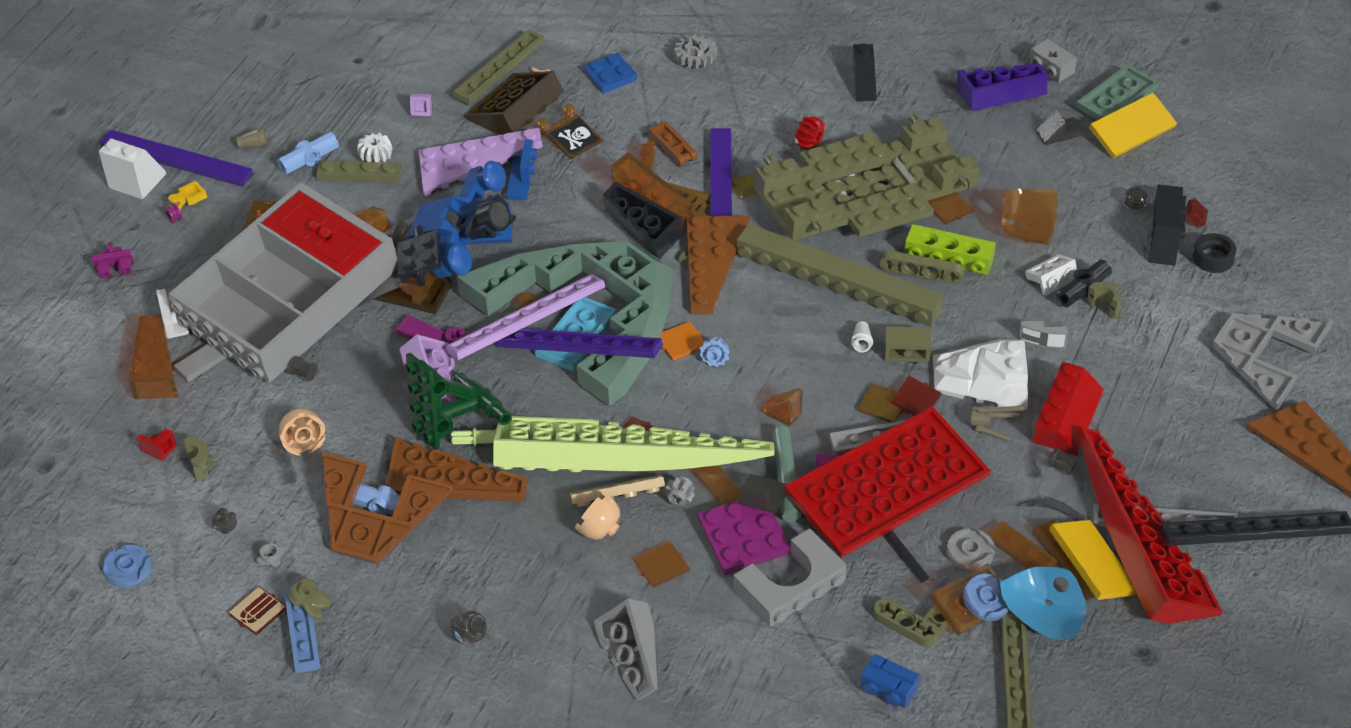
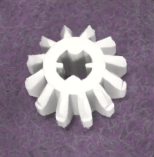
M372 132L371 135H364V138L359 139L357 152L362 162H385L386 159H391L392 144L386 135L382 136L381 133L374 135Z

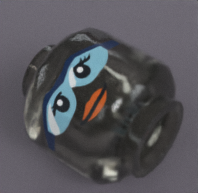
M477 611L459 613L451 620V635L460 644L479 642L486 635L487 623L482 614Z

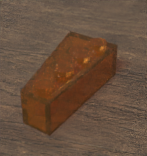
M627 152L611 165L612 184L618 182L681 216L683 226L687 224V216H692V203L632 154Z
M162 315L140 316L129 377V384L134 399L179 397Z

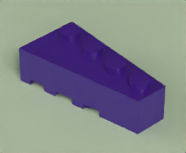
M1041 64L1015 65L1013 69L1004 68L1003 66L995 67L994 71H983V68H976L974 72L965 73V69L957 70V91L971 111L1000 106L1010 102H1018L1023 99L1036 98L1047 94L1048 73Z

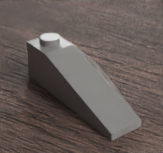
M627 599L594 620V625L601 646L611 655L612 663L614 666H618L622 672V678L636 700H641L657 690L654 622L648 602Z

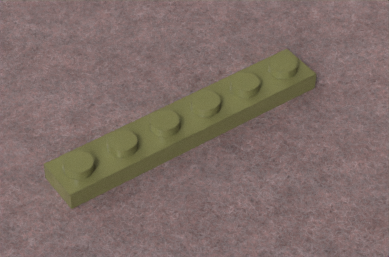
M528 29L454 90V98L470 105L545 42L544 36Z

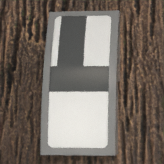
M1021 321L1019 339L1041 347L1066 348L1068 331L1067 327H1044L1043 321Z

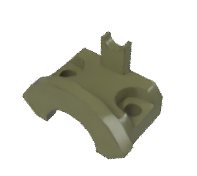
M1114 281L1107 286L1100 282L1093 283L1088 291L1087 301L1089 306H1106L1110 310L1109 317L1119 319L1122 295L1116 292V290L1120 287V284L1116 285Z
M187 436L184 441L187 456L192 463L196 480L200 481L208 476L206 468L217 465V463L213 461L215 459L214 456L208 457V446L204 440L198 437Z

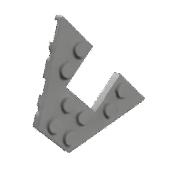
M1232 313L1214 339L1212 347L1275 410H1278L1294 386L1297 375L1257 358L1272 336L1314 354L1332 327L1333 320L1315 322L1309 321V318L1296 319L1286 316H1277L1276 319L1261 318V315Z

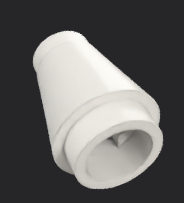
M863 321L856 324L851 339L852 347L861 353L867 352L873 345L869 325Z

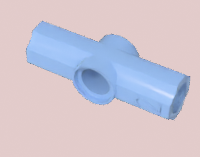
M329 132L312 142L307 140L299 142L294 151L277 159V163L282 173L286 175L304 165L315 166L320 161L321 156L338 148L339 144L335 135Z
M360 484L353 503L367 507L371 512L377 514L393 515L400 495H397L388 486L383 485L377 489Z

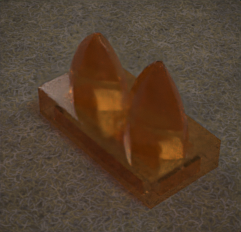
M432 271L425 275V286H417L416 277H412L415 280L400 283L401 289L405 293L412 295V302L414 304H422L437 278V275Z

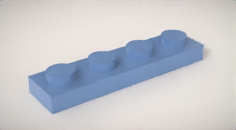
M286 589L284 593L296 674L321 669L314 618L305 611L303 606L298 607L291 602L288 596L290 589Z

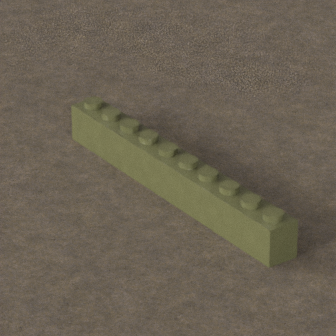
M748 224L737 239V255L769 266L932 327L943 310V294L757 226Z

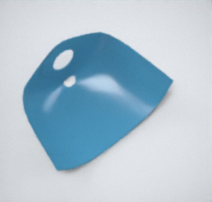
M1034 567L1021 571L1000 582L1002 597L1008 609L1033 630L1048 638L1059 640L1075 638L1085 619L1086 601L1072 572L1058 567ZM1057 577H1063L1067 580L1068 589L1065 592H1058L1054 588L1053 583ZM1045 600H1050L1053 603V605L1048 606L1045 603Z

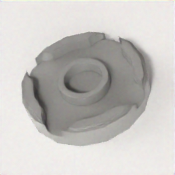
M971 529L956 531L950 536L946 548L947 557L953 565L966 571H978L992 563L995 555V545L989 535L980 530H977V532L970 531Z

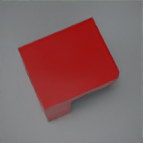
M167 428L159 435L153 434L150 438L142 434L137 436L141 452L160 461H163L176 447L173 431Z

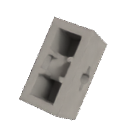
M1046 39L1031 49L1029 64H1041L1048 73V77L1060 83L1075 73L1077 57L1049 39Z

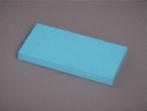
M584 297L572 304L552 331L603 334L610 326V318L618 313V309ZM535 350V357L573 372L587 355V353Z

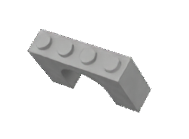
M810 528L791 540V556L809 573L808 578L802 583L794 586L777 585L771 582L753 563L734 574V591L769 627L784 621L787 616L796 610H802L806 604L814 599L821 598L828 590L840 586L846 580L847 564Z

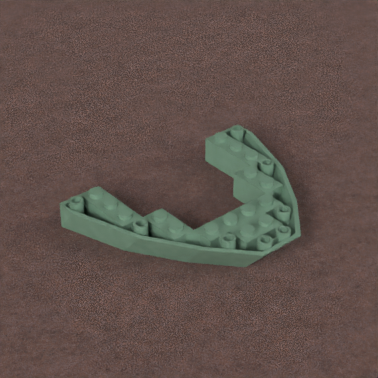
M628 241L583 243L520 253L475 269L465 275L457 276L459 295L489 316L535 283H538L552 293L581 271L587 275L594 274L604 280L607 289L629 304L610 318L611 335L661 338L671 304L673 268L643 247ZM591 354L577 365L578 384L610 407L628 392L650 358Z

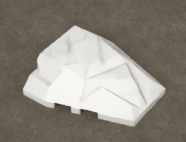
M997 339L933 355L934 389L936 393L961 399L966 395L977 398L976 402L984 404V400L998 403L997 407L1024 406V410H1027L1028 371L1025 341L1022 339Z

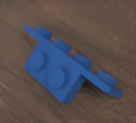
M525 139L522 156L515 155L513 157L507 199H528L531 176L535 173L534 160L537 161V148H534L533 140Z

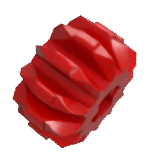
M810 115L803 117L802 121L799 122L798 128H796L795 143L803 150L817 148L825 132L823 120Z

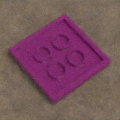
M764 492L700 512L697 515V519L724 575L742 570L752 563L757 565L791 554V547Z

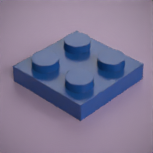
M618 52L583 66L584 73L603 94L637 81V73Z

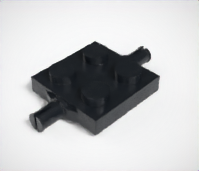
M418 225V228L414 227V238L397 243L398 276L401 280L416 277V285L422 287V285L425 286L426 274L442 268L440 234L437 230L423 234V227Z

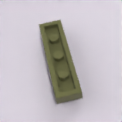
M320 160L316 175L317 180L399 183L402 167L401 163Z

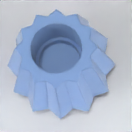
M715 336L710 338L699 347L701 350L699 355L702 357L703 362L708 363L709 366L714 365L718 367L719 365H725V361L729 360L728 345L721 337Z

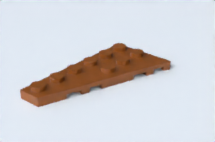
M687 216L691 314H713L721 289L726 282L727 274L730 272L737 255V239L748 226L750 216Z

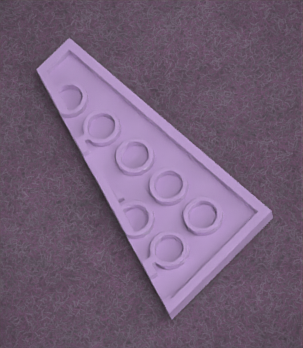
M527 129L419 150L425 197L431 195V191L441 188L443 190L448 188V184L456 180H466L471 168L483 167L488 161L500 162L502 165L508 162L510 157L515 155L522 156L525 139L533 140L534 148H542L540 129Z

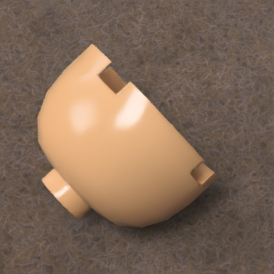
M309 409L292 410L283 417L279 424L278 433L281 443L289 453L294 455H301L300 453L308 450L309 454L313 453L321 447L325 440V425L322 419Z
M605 492L602 493L603 499L601 500L598 497L582 515L581 518L584 520L582 525L577 523L575 526L579 533L589 539H603L607 535L612 537L620 527L617 524L620 518V508L615 500Z

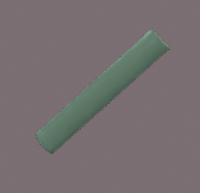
M778 426L772 430V439L774 442L782 518L787 522H795L801 518V511L784 492L785 485L796 480L791 434L788 427Z

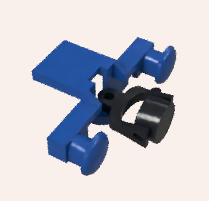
M488 161L483 167L471 168L459 196L453 195L423 203L418 210L407 237L409 239L414 238V227L418 228V225L423 227V234L437 230L442 235L440 240L442 268L432 271L439 278L448 277L454 273L458 275L467 274L472 267V256L464 245L469 244L474 239L495 238L496 232L507 229L516 219L515 215L510 214L508 203L499 194L489 195L484 201L481 199L485 191L492 190L498 192L505 186V171L501 164L496 161ZM447 211H453L459 217L456 223L457 228L460 230L459 232L445 219Z

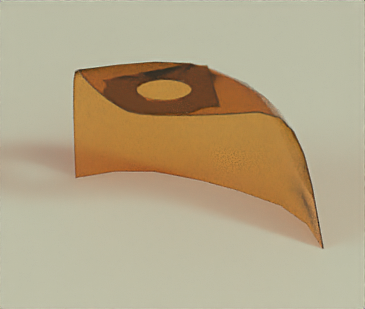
M1057 189L1008 190L1003 195L1002 227L1004 231L1021 240L1048 245L1052 238L1057 215ZM1006 201H1007V203H1008V213H1007V214H1006V211H1005V202H1006ZM1011 218L1014 220V224L1010 223Z

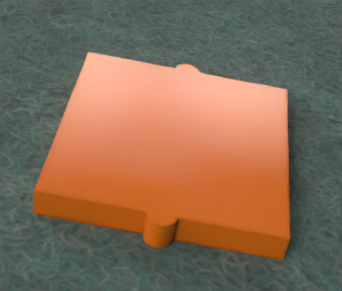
M690 321L666 330L661 335L663 342L662 350L667 352L672 361L699 351V347L704 343L701 332L697 331Z

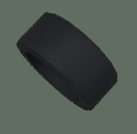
M1217 233L1205 234L1196 241L1193 259L1195 264L1206 272L1222 273L1233 266L1237 248L1235 243L1225 235ZM1206 249H1217L1224 252L1226 256L1211 257L1203 251Z

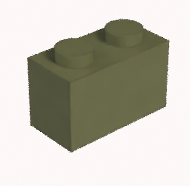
M886 326L885 361L930 362L931 327Z

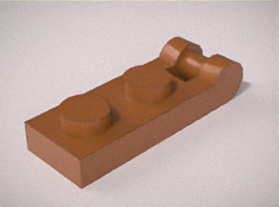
M666 121L649 128V135L674 159L678 167L685 165L687 161L692 162L697 159V153L694 148Z

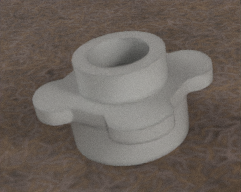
M272 543L265 544L260 549V557L257 558V562L259 565L267 564L277 567L281 563L280 557L284 554V550L282 547Z

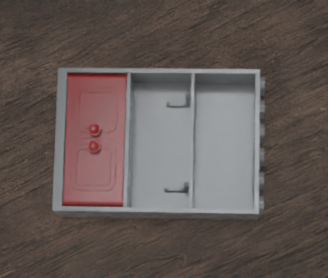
M300 182L169 293L172 301L171 307L176 312L177 321L182 327H188L198 338L203 337L213 348L218 347L226 357H232L242 368L251 370L258 379L263 378L270 383L398 269V259L392 238Z

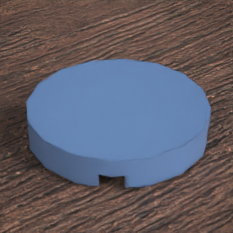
M123 545L121 549L116 551L114 549L109 552L104 559L102 567L105 578L111 584L118 587H130L139 584L147 578L151 572L152 562L150 555L143 547Z
M987 573L978 574L969 580L963 591V600L967 609L977 618L985 621H996L1004 617L1009 609L1001 593L1000 582L1003 580L991 577L992 575Z

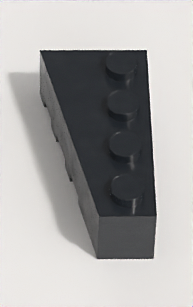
M615 182L603 194L605 211L647 251L659 259L684 234L681 216L618 182Z
M1157 184L1149 263L1176 265L1180 239L1184 240L1186 229L1185 205L1187 196L1183 195V187Z

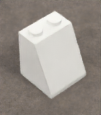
M110 139L99 150L108 187L113 190L143 200L166 175V171L144 149Z

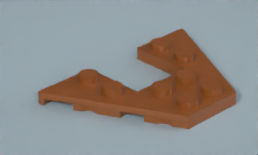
M324 452L321 454L324 464V481L326 482V502L329 510L331 549L334 553L378 564L454 490L452 485L408 474L392 517L352 507L367 465L363 462Z

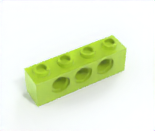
M912 224L905 243V253L958 263L964 270L988 275L995 256L996 242Z

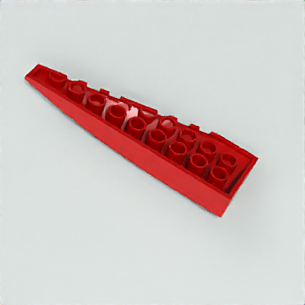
M1081 426L1078 429L1100 510L1114 546L1134 586L1137 597L1146 611L1147 617L1155 622L1171 624L1220 616L1223 611L1200 569L1193 570L1190 565L1193 560L1188 553H1182L1177 545L1167 546L1161 531V525L1165 521L1146 495L1141 497L1138 493V484L1134 479L1129 480L1125 475V466L1122 462L1112 457L1114 451L1097 430Z

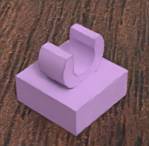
M431 94L410 95V111L412 116H431Z

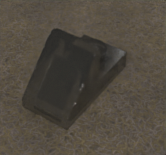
M1056 110L1037 129L1036 133L1044 145H1049L1082 136L1083 129L1074 117L1064 119L1059 111Z

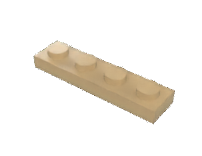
M657 475L569 493L570 502L577 504V507L591 505L592 500H596L598 497L602 500L603 492L613 499L614 496L622 494L623 498L637 496V492L646 490V493H654L660 491L659 487L665 486L663 476Z

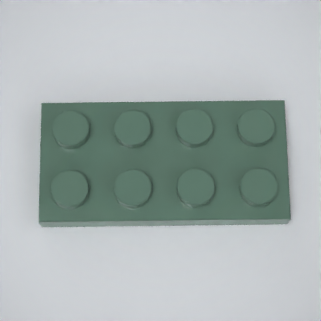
M1127 64L1078 100L1076 108L1099 120L1153 93L1158 89L1159 82Z

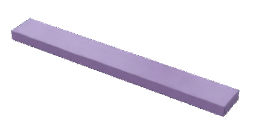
M590 274L446 346L447 352L457 360H460L604 288V280L594 274Z

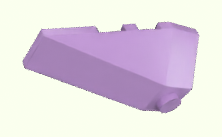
M416 335L399 348L404 366L407 363L406 354L411 352L419 360H424L442 377L453 380L452 369L455 367V361L453 356L447 352L446 346L449 343ZM449 393L441 398L442 403L446 404L456 400L455 395Z

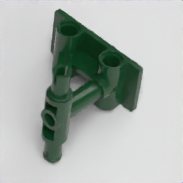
M411 352L406 354L407 363H405V369L408 374L407 389L410 393L411 428L415 434H418L432 448L440 449L439 439L450 434L453 429V418L476 409L481 410L490 418H495L501 425H507L511 422L512 414L503 408L502 402L491 393L489 388H485L476 380H470L464 373L456 374L453 380L442 377L424 360H419ZM449 393L461 399L446 404L442 403L441 398Z

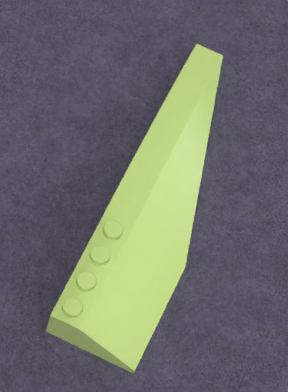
M511 416L512 420L507 425H501L498 421L494 437L493 466L501 469L522 467L524 470L545 468L548 471L569 469L571 472H580L582 470H675L774 456L775 450L774 442L743 439L740 443L736 439L727 436L716 440L710 438V434L700 433L699 437L689 436L688 431L652 427L649 431H646L641 425L632 424L627 428H623L617 422L600 425L599 420Z

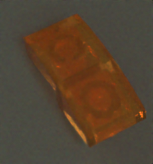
M649 137L646 144H643L640 150V155L643 156L641 171H643L644 176L653 177L656 169V151L654 138Z

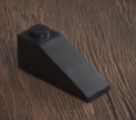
M853 44L852 65L856 102L876 101L873 44Z

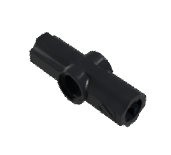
M1100 259L1088 269L1077 270L1074 273V280L1056 293L1057 300L1061 303V306L1068 308L1080 298H1088L1089 287L1095 282H1102L1111 275L1112 268L1108 265L1107 261Z

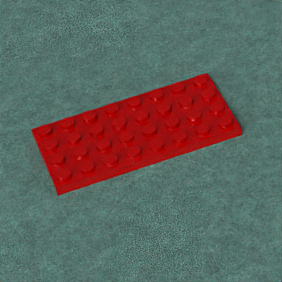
M932 406L785 485L784 492L841 559L990 475L991 470Z

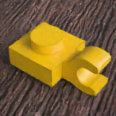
M197 181L178 188V193L170 195L168 200L171 203H176L179 209H181L185 203L190 206L206 199L207 193Z

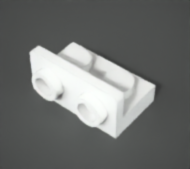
M1058 254L1026 270L1025 273L1028 280L1040 284L1043 295H1049L1073 281L1077 267L1075 259Z
M157 290L167 338L189 334L188 327L184 328L178 323L177 314L171 307L172 301L170 297H167L166 290Z

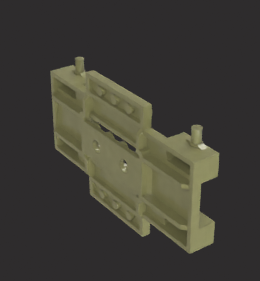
M914 113L909 116V120L913 124L902 127L899 140L882 144L875 134L870 132L800 152L799 156L805 167L800 168L793 158L775 162L771 155H765L763 161L767 165L755 168L753 187L792 240L819 234L848 224L860 238L933 216L934 209L928 203V200L975 187L980 167L970 155L957 156L946 142L948 128L939 117L922 121ZM883 166L881 170H877V171H871V170H870V169H873V168H877V167ZM865 171L863 175L857 177L849 176ZM842 177H846L845 180H843V181H839V182L832 181V180H835V179H839V178H842ZM884 180L887 181L889 184L884 185L878 183V181ZM828 182L826 186H822V183ZM849 191L852 193V195L848 196L846 194H841V192Z

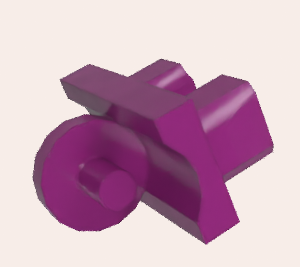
M108 242V249L100 250L101 254L91 256L95 270L98 271L100 278L110 277V268L118 267L120 274L131 273L132 264H134L131 250H123L122 246L114 248L112 242Z

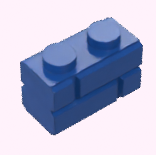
M874 653L869 664L862 671L860 687L870 695L876 694L885 698L893 706L900 705L906 708L919 688L920 674Z

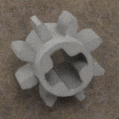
M676 477L674 481L669 480L665 487L667 490L665 495L668 500L677 506L685 505L686 501L691 503L695 495L693 493L695 487L686 477Z

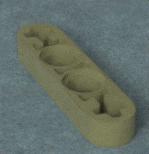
M885 251L879 263L880 267L887 272L950 284L960 283L964 274V268L958 263L895 251ZM906 263H912V264H914L916 267H915V268L908 267V266L906 265ZM927 267H933L937 269V271L932 272L928 270Z

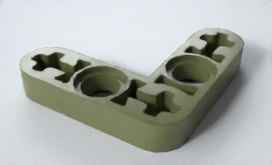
M956 589L945 591L924 618L892 600L880 599L874 605V618L879 623L924 647H930L936 644L962 611L964 606L963 594ZM953 600H956L957 602L954 601L948 609L949 601L952 602ZM942 614L947 619L942 622L936 621L933 616ZM908 619L912 622V625L902 626L899 621Z

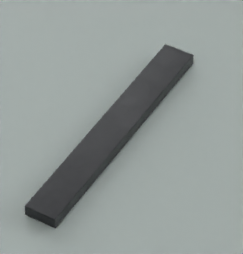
M1347 511L1167 522L1162 523L1161 531L1167 546L1351 534V519Z

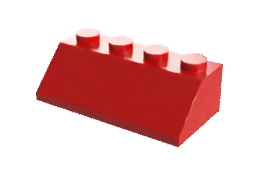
M1062 361L1036 422L1033 443L1078 456L1082 446L1078 429L1081 426L1089 428L1104 391L1102 386L1084 367Z

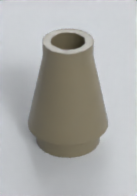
M258 127L246 134L237 136L238 147H264V145L268 144L266 130Z

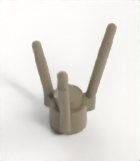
M1024 406L973 408L971 426H977L976 431L984 432L1005 441H1010V437L988 429L985 426H990L991 417L1020 418L1021 415L1019 413L1000 412L1023 411L1025 408Z

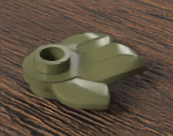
M303 578L299 583L292 585L288 593L289 599L294 605L298 607L303 606L305 611L316 619L322 618L321 609L331 606V600L324 591L318 590L317 583L309 578Z

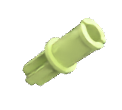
M474 428V430L452 431L451 441L452 444H474V446L476 444L494 443L496 429L476 430Z

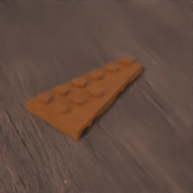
M1305 400L1247 423V431L1252 434L1256 432L1263 437L1264 442L1269 445H1276L1283 450L1285 456L1311 473L1317 472L1324 477L1323 481L1329 485L1335 484L1344 490V495L1351 498V452Z
M395 438L386 486L392 488L397 495L401 494L407 476L410 474L452 485L454 490L446 497L448 499L525 502L528 486L526 477L503 470L497 472L488 469V465L481 463L475 465L469 463V460L437 449L431 451L423 448L421 444L414 442L412 445L404 442L402 438Z

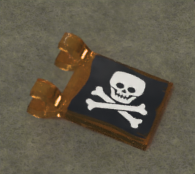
M570 103L563 107L566 111L563 114L565 120L551 127L548 120L544 117L537 121L540 125V134L547 136L570 160L603 142V139L577 114L575 108Z

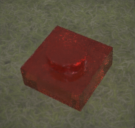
M1197 199L1189 200L1185 216L1198 228L1205 226L1208 210Z

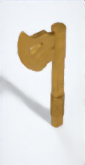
M641 175L639 177V182L687 195L686 198L681 200L683 209L691 216H707L705 214L706 202H709L710 194L668 183L650 176Z

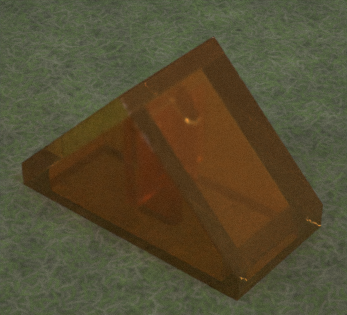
M797 388L772 396L762 407L761 412L790 427L802 414V389Z

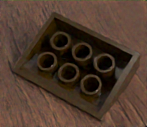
M554 71L514 73L464 116L467 120L499 135L521 131L520 129L523 126L531 123L537 114L544 112L546 106L558 100V96L564 90Z

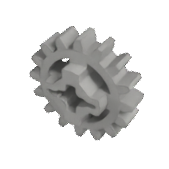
M696 34L693 37L687 35L686 39L680 38V43H676V61H681L682 66L688 64V68L695 66L698 69L699 66L706 67V63L712 64V60H716V42L711 41L710 37L705 39L704 35L697 37Z

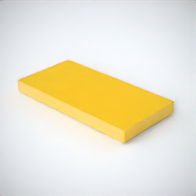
M1151 93L1093 122L1089 128L1114 159L1171 130L1177 125V122L1156 95Z
M1090 520L1051 525L1050 532L1097 600L1134 596L1137 594L1125 568Z

